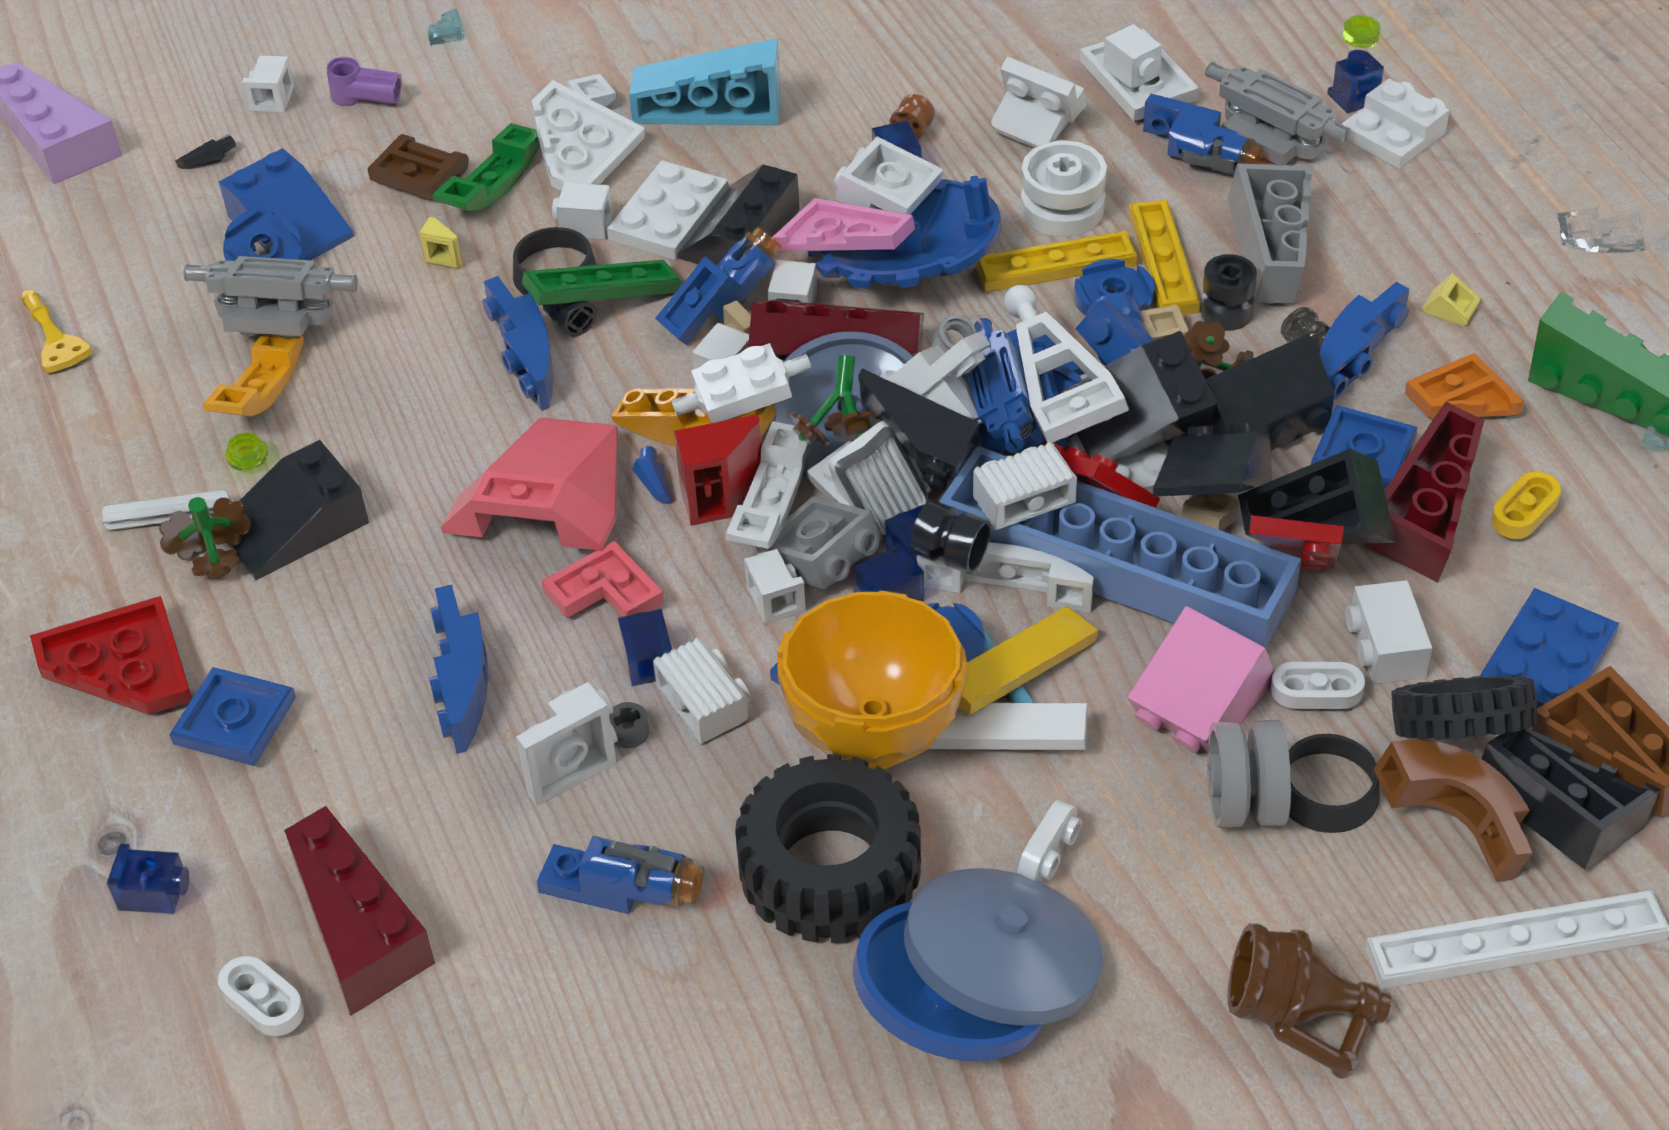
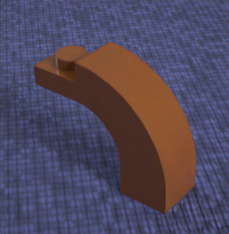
M1422 739L1400 740L1390 743L1374 767V771L1391 808L1423 805L1436 807L1452 814L1462 821L1474 835L1496 882L1513 880L1533 854L1529 839L1519 825L1530 810L1515 787L1490 764L1456 746Z

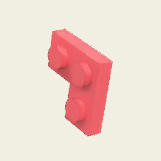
M615 541L605 545L602 551L596 550L541 581L543 593L566 618L604 598L629 624L665 603L663 591Z

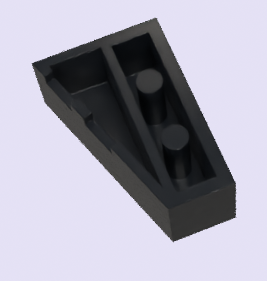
M1529 728L1516 732H1505V734H1500L1487 742L1481 759L1498 770L1524 799L1530 811L1522 821L1584 870L1644 829L1661 789L1648 783L1642 789L1615 776L1617 769L1605 763H1602L1599 769L1572 756L1573 748Z

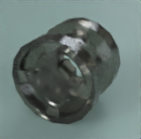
M1301 307L1286 317L1281 325L1280 333L1288 343L1307 334L1311 335L1320 354L1321 346L1330 326L1323 321H1318L1319 317L1312 308Z

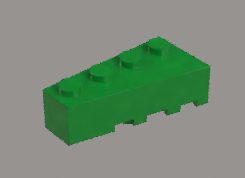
M1561 291L1539 320L1528 381L1669 437V356L1664 353L1658 357L1647 350L1642 339L1632 333L1625 337L1605 325L1607 318L1593 310L1590 314L1585 313L1572 305L1574 301L1572 297Z

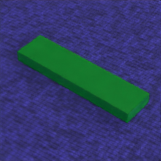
M663 259L525 271L521 284L538 305L676 293L681 287L682 281Z

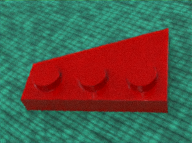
M1053 443L1077 477V481L1154 508L1157 507L1161 498L1153 497V493L1116 471L1118 467L1116 462L1099 454H1094L1091 457L1087 453L1073 447H1069L1067 451L1065 448Z
M1251 515L1249 533L1269 548L1301 558L1300 570L1322 573L1326 571V567H1335L1342 545L1344 526Z

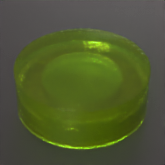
M1356 15L1345 21L1343 39L1349 45L1365 48L1373 46L1378 42L1380 24L1374 18L1366 15Z

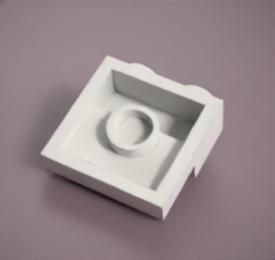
M1389 78L1369 92L1365 98L1364 108L1341 125L1351 128V134L1347 141L1400 169L1446 134L1450 110L1446 108L1444 102L1439 98H1426L1416 93L1415 88L1410 83H1398Z
M876 137L866 148L861 147L858 150L853 162L848 167L843 166L838 171L833 186L837 188L835 199L846 204L874 209L877 206L885 211L910 215L941 182L944 169Z
M589 682L573 690L565 691L556 699L548 702L550 719L535 724L524 733L516 736L527 794L536 806L617 763L614 743L618 741V738L609 718V715L613 713L612 704L601 688L595 690Z

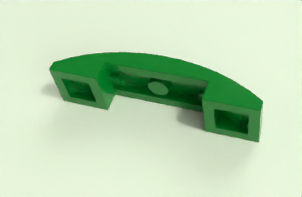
M510 123L492 140L493 153L465 179L452 176L433 193V201L467 211L480 210L498 201L517 183L533 160L540 147L537 131Z

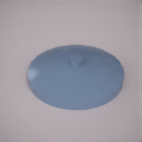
M839 332L816 338L802 345L786 358L785 361L807 354L812 371L789 378V388L792 397L773 404L777 414L772 421L795 426L792 418L789 416L792 411L810 421L835 390L839 355L855 356L852 396L856 408L861 414L867 411L861 404L858 379L861 369L863 368L880 376L886 370L897 371L912 359L913 356L898 344L869 333ZM841 398L816 427L825 435L830 444L826 447L819 441H815L810 446L802 475L809 479L807 473L809 469L846 443L840 441L839 437L833 434V431H826L824 424L828 422L830 414L842 412Z
M971 868L941 875L931 880L917 893L912 901L905 922L904 943L906 952L914 969L923 981L939 996L961 1010L997 1023L1034 1026L1050 1024L1073 1015L1086 1005L1091 998L1103 967L1102 946L1094 927L1087 917L1070 900L1056 890L1039 881H1034L1009 871Z

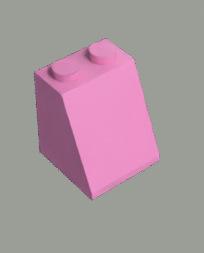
M1185 606L1127 698L1136 712L1134 717L1140 723L1155 731H1158L1160 726L1175 734L1173 739L1189 751L1197 753L1201 748L1208 752L1211 723L1237 722L1240 725L1270 690L1274 668L1265 647Z

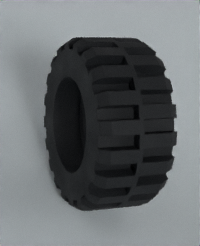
M827 754V759L814 760V756L799 759L798 765L791 767L787 763L775 769L772 779L767 776L764 777L753 787L754 795L749 794L740 807L741 816L736 820L735 828L739 877L748 903L755 906L756 913L765 922L771 923L775 920L777 930L789 936H792L794 932L801 933L802 940L817 943L819 937L831 938V943L845 942V936L854 934L859 939L866 926L880 913L912 900L913 890L918 887L921 876V826L919 825V813L916 804L909 798L908 790L897 780L892 783V774L881 767L876 766L873 770L869 768L866 760L853 757L852 761L841 760V755ZM822 831H841L853 834L870 845L857 858L837 865L807 863L788 852L802 838Z

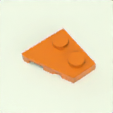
M1475 353L1407 381L1405 394L1429 419L1435 418L1445 402L1476 417L1518 415L1522 412L1524 403Z

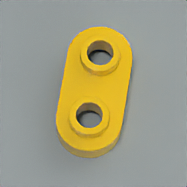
M1540 471L1523 474L1495 503L1491 518L1494 530L1500 535L1511 539H1521L1531 535L1557 507L1561 494L1559 481L1552 475Z

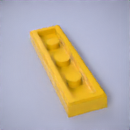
M1158 200L1129 204V217L1145 269L1154 280V301L1156 307L1178 305L1182 315L1199 313L1200 302L1168 201Z
M1120 231L988 254L975 263V268L986 293L1009 289L1016 285L1026 286L1082 276V270L1087 265L1105 259L1125 260V267L1137 266V254L1127 232Z
M1068 606L1063 607L967 662L966 684L958 707L969 716L1095 643L1099 630Z

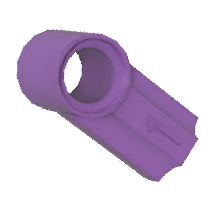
M338 57L327 64L326 70L330 98L335 104L350 106L358 103L360 100L398 104L401 97V74L362 68L359 66L358 61L350 57Z

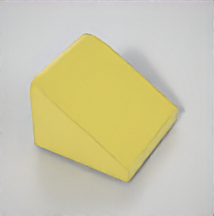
M430 216L419 232L425 262L461 269L463 264L457 235L439 220Z
M1452 273L1433 289L1421 310L1429 315L1465 326L1482 299Z

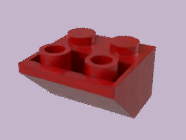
M758 414L674 431L680 490L691 526L732 518L737 505H743L761 462L762 442Z

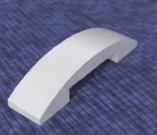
M772 421L761 448V462L743 506L737 505L726 532V540L768 549L779 536L794 502L811 446L807 442L799 440L798 435L793 431L794 425Z
M989 543L980 565L972 574L946 566L943 557L939 561H932L917 555V587L960 593L963 581L966 580L1047 593V606L1063 608L1068 606L1075 611L1091 613L1094 577L1078 566L1054 555L1027 547Z

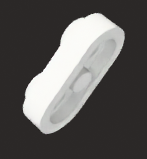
M1286 662L1279 665L1273 672L1271 694L1277 703L1292 709H1348L1356 706L1361 701L1365 677L1356 666L1346 662Z
M1059 799L1051 805L1024 849L1017 874L1042 882L1044 879L1051 880L1060 863L1061 850L1065 844L1073 845L1081 829L1082 820L1077 818L1076 806Z
M241 956L229 961L221 969L218 975V986L223 999L260 1032L268 1036H283L292 1032L300 1025L304 1017V1007L298 991L263 961L252 956ZM252 985L250 989L241 991L244 986ZM285 1012L280 1016L273 1017L276 1013Z

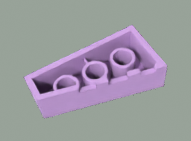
M19 62L0 67V117L53 184L122 156L110 119Z

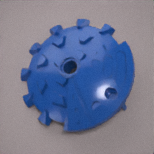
M978 175L971 176V180L964 181L963 183L941 179V182L910 214L913 215L915 230L895 249L807 252L809 257L823 259L816 262V268L822 276L826 278H840L844 276L848 278L850 285L855 288L868 289L872 287L873 283H882L884 286H899L900 288L917 286L921 278L930 276L933 279L937 276H950L963 271L984 257L992 249L1000 235V212L995 201L989 196L986 178L978 179Z

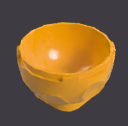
M879 590V592H855L825 600L799 617L790 632H784L777 651L778 680L795 728L824 753L841 755V760L852 761L853 757L866 760L869 768L873 770L876 766L886 770L930 748L936 737L956 717V711L966 684L967 659L965 650L949 621L926 603L909 598L906 594Z

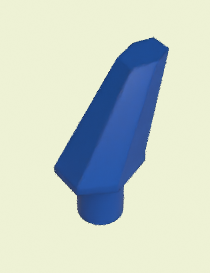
M645 446L640 450V458L636 459L632 470L655 500L662 504H670L672 498L664 472V465L657 462V450L652 446Z

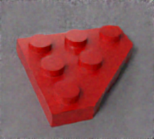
M161 596L30 635L38 669L42 678L148 715L188 703L192 700Z

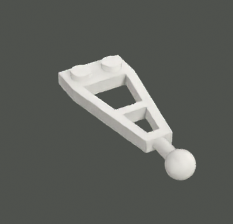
M1025 285L1011 287L1005 294L1004 306L1010 315L1020 318L1022 321L1015 325L1030 406L1047 443L1066 438L1078 431L1128 411L1125 397L1112 374L1047 312L1037 315L1035 312L1037 298L1034 291ZM1046 334L1056 344L1035 354L1032 340ZM1073 361L1092 380L1044 401L1039 375Z

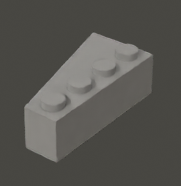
M1237 163L1228 203L1242 256L1250 260L1256 267L1257 279L1253 295L1255 302L1273 304L1294 303L1305 268L1306 230L1309 221L1308 204L1311 195L1310 180L1313 166Z

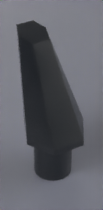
M227 134L216 141L214 139L209 140L175 160V162L181 169L220 162L225 157L224 153L235 148L236 143L232 136Z

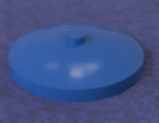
M912 902L887 909L866 926L861 934L853 960L854 985L858 996L868 1012L881 1026L898 1039L919 1050L948 1059L988 1061L1010 1056L1030 1045L1041 1033L1045 1024L1034 1026L1009 1025L972 1015L946 1001L923 981L909 960L904 943L905 922Z

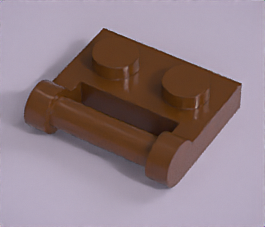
M401 134L367 169L371 181L433 201V193L452 176L463 175L466 172L469 158L465 153L458 151L449 153L418 143L412 136Z

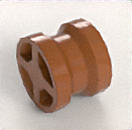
M909 94L905 96L899 108L893 112L889 119L892 131L902 140L909 142L919 140L923 136L926 127L932 123L935 117L934 107L928 99L921 95Z

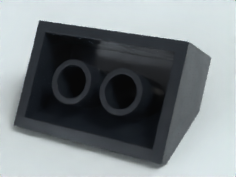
M763 164L732 183L678 253L679 259L698 265L706 256L718 265L732 246L741 241L745 236L767 254L773 246L772 237L794 218L800 210L798 174Z
M1309 334L1206 379L1218 403L1211 422L1207 425H1213L1214 432H1230L1229 424L1255 422L1256 430L1269 429L1271 451L1278 447H1285L1292 441L1311 432L1320 431L1327 426L1332 415L1335 394L1314 338Z

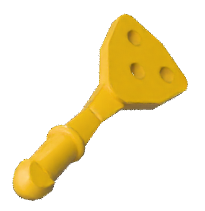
M29 289L23 292L21 299L23 305L30 311L32 320L42 327L46 337L41 351L42 366L46 373L71 367L92 354L91 346L77 336L62 333L52 323L49 317L50 310L43 304L40 295L36 291Z

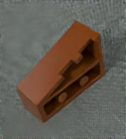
M1611 666L1537 708L1538 723L1532 726V730L1573 748V757L1600 769L1602 763L1616 768L1615 776L1643 789L1645 784L1648 783L1661 789L1651 812L1659 817L1669 813V726Z

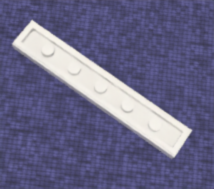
M1648 890L1371 937L1366 940L1365 950L1379 987L1384 989L1665 941L1669 937V925L1653 891Z

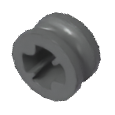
M623 702L615 705L613 713L609 715L610 723L618 738V741L614 744L622 748H634L641 745L647 740L649 735L648 716L644 707L633 702ZM632 722L633 727L624 729L622 723Z

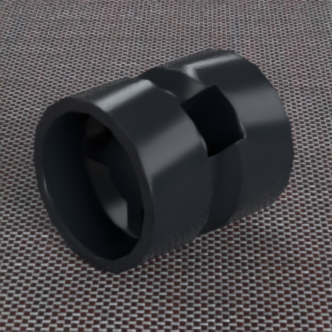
M1223 254L1207 262L1204 268L1200 307L1201 318L1207 325L1216 322L1221 324L1225 331H1234L1243 328L1250 322L1253 314V295L1257 279L1256 267L1250 260L1235 254Z
M929 500L925 503L915 521L910 540V550L912 554L932 561H939L943 557L946 566L972 574L978 568L986 553L991 535V522L989 519L969 512H963L960 516H957L955 507L935 500Z

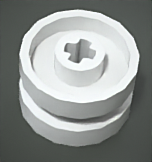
M1074 141L1047 142L1033 148L1024 157L1021 168V184L1023 188L1020 210L1024 221L1034 230L1060 237L1081 235L1095 228L1103 219L1106 193L1104 190L1107 165L1103 156L1093 147Z

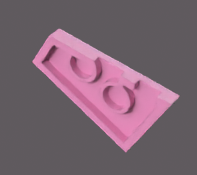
M814 198L772 237L775 251L895 249L915 230L913 215Z

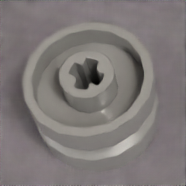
M1280 720L1255 721L1250 728L1247 740L1244 730L1237 722L1211 723L1208 738L1207 778L1212 815L1218 828L1242 827L1249 816L1250 806L1253 817L1261 826H1282L1288 822L1291 802L1290 760L1286 732Z

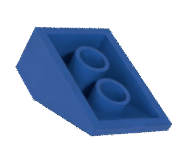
M283 148L218 181L227 216L232 221L244 212L259 209L260 212L273 214V211L287 216L299 230L303 254L302 260L311 261L354 237L353 230L307 169ZM260 241L257 242L270 253L272 243L262 244Z

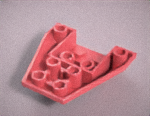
M539 418L456 498L441 526L442 532L446 534L483 537L494 515L555 521L561 546L602 551L616 522L617 425Z

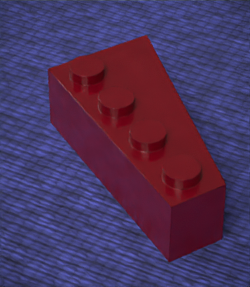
M763 299L751 305L748 347L763 346L770 343L775 356L780 360H786L799 347L821 336L839 332H863L886 338L904 348L914 357L922 349L924 313Z
M1448 402L1444 403L1384 490L1396 543H1363L1364 545L1438 583L1452 551L1454 535L1459 523L1461 508L1468 488L1469 477L1484 420Z
M327 806L322 807L284 830L350 1016L435 964L426 929Z

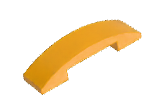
M262 334L251 347L252 363L232 386L219 384L203 403L204 411L241 416H255L264 412L276 401L287 385L299 359L304 336L286 339L278 335Z

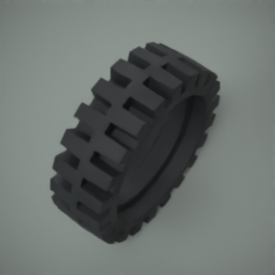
M1497 675L1488 677L1472 676L1470 678L1459 677L1452 678V680L1440 679L1433 680L1434 682L1409 684L1391 691L1395 733L1399 737L1410 739L1435 738V740L1455 737V739L1466 738L1467 736L1484 737L1486 734L1499 735L1505 734V732L1528 729L1538 723L1534 680L1523 676L1501 677Z

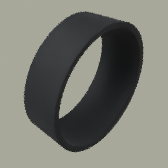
M564 227L543 228L526 235L518 242L513 252V282L515 287L523 295L528 294V291L521 284L523 274L526 271L522 268L521 263L530 255L544 249L558 247L574 249L586 255V258L579 266L597 265L588 239L578 231Z
M1315 734L1296 742L1289 749L1290 765L1302 757L1313 754L1337 755L1360 766L1371 779L1372 786L1362 798L1345 805H1325L1312 801L1302 795L1291 782L1289 817L1303 827L1323 833L1346 832L1366 823L1374 815L1380 799L1379 780L1374 771L1377 763L1371 753L1358 742L1336 734Z

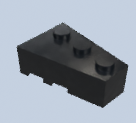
M1351 448L1238 494L1245 535L1254 539L1257 538L1249 533L1251 515L1344 526L1342 544L1396 543L1378 461Z

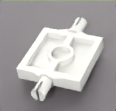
M770 343L763 346H752L746 348L740 354L722 360H711L703 364L702 367L691 370L696 384L695 393L671 400L677 417L701 408L703 412L708 414L711 423L725 421L791 398L789 378L812 371V367L807 354L783 362L775 356Z

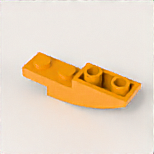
M629 389L610 416L614 423L632 432L675 446V430L711 423L708 414L703 412L701 408L679 417L676 416L671 400L695 393L694 389ZM773 404L731 418L735 419L758 414L762 438L777 412Z

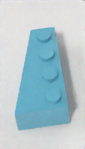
M778 38L634 67L629 92L632 121L637 124L779 125L782 97Z

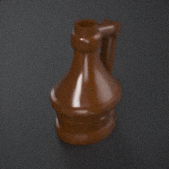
M1249 923L1238 940L1228 983V1007L1231 1014L1239 1018H1249L1251 1016L1270 1026L1276 1039L1330 1068L1333 1075L1340 1079L1348 1077L1357 1069L1359 1064L1358 1058L1369 1033L1371 1022H1385L1391 1007V995L1389 993L1382 992L1375 984L1364 981L1355 984L1342 977L1328 964L1311 943L1309 934L1300 929H1294L1290 932L1268 931L1261 924ZM1334 1013L1349 1014L1352 1018L1339 1050L1297 1027L1318 1016Z

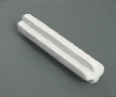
M216 490L112 504L103 507L102 519L107 530L161 524L164 521H169L170 516L177 511H183L189 515L190 519H193L188 508V503L192 498H203L210 513L213 512V505L217 499L228 498L230 500L226 490Z

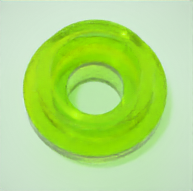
M245 432L237 434L229 440L225 457L231 468L239 471H249L259 467L266 461L268 450L264 441L256 434Z

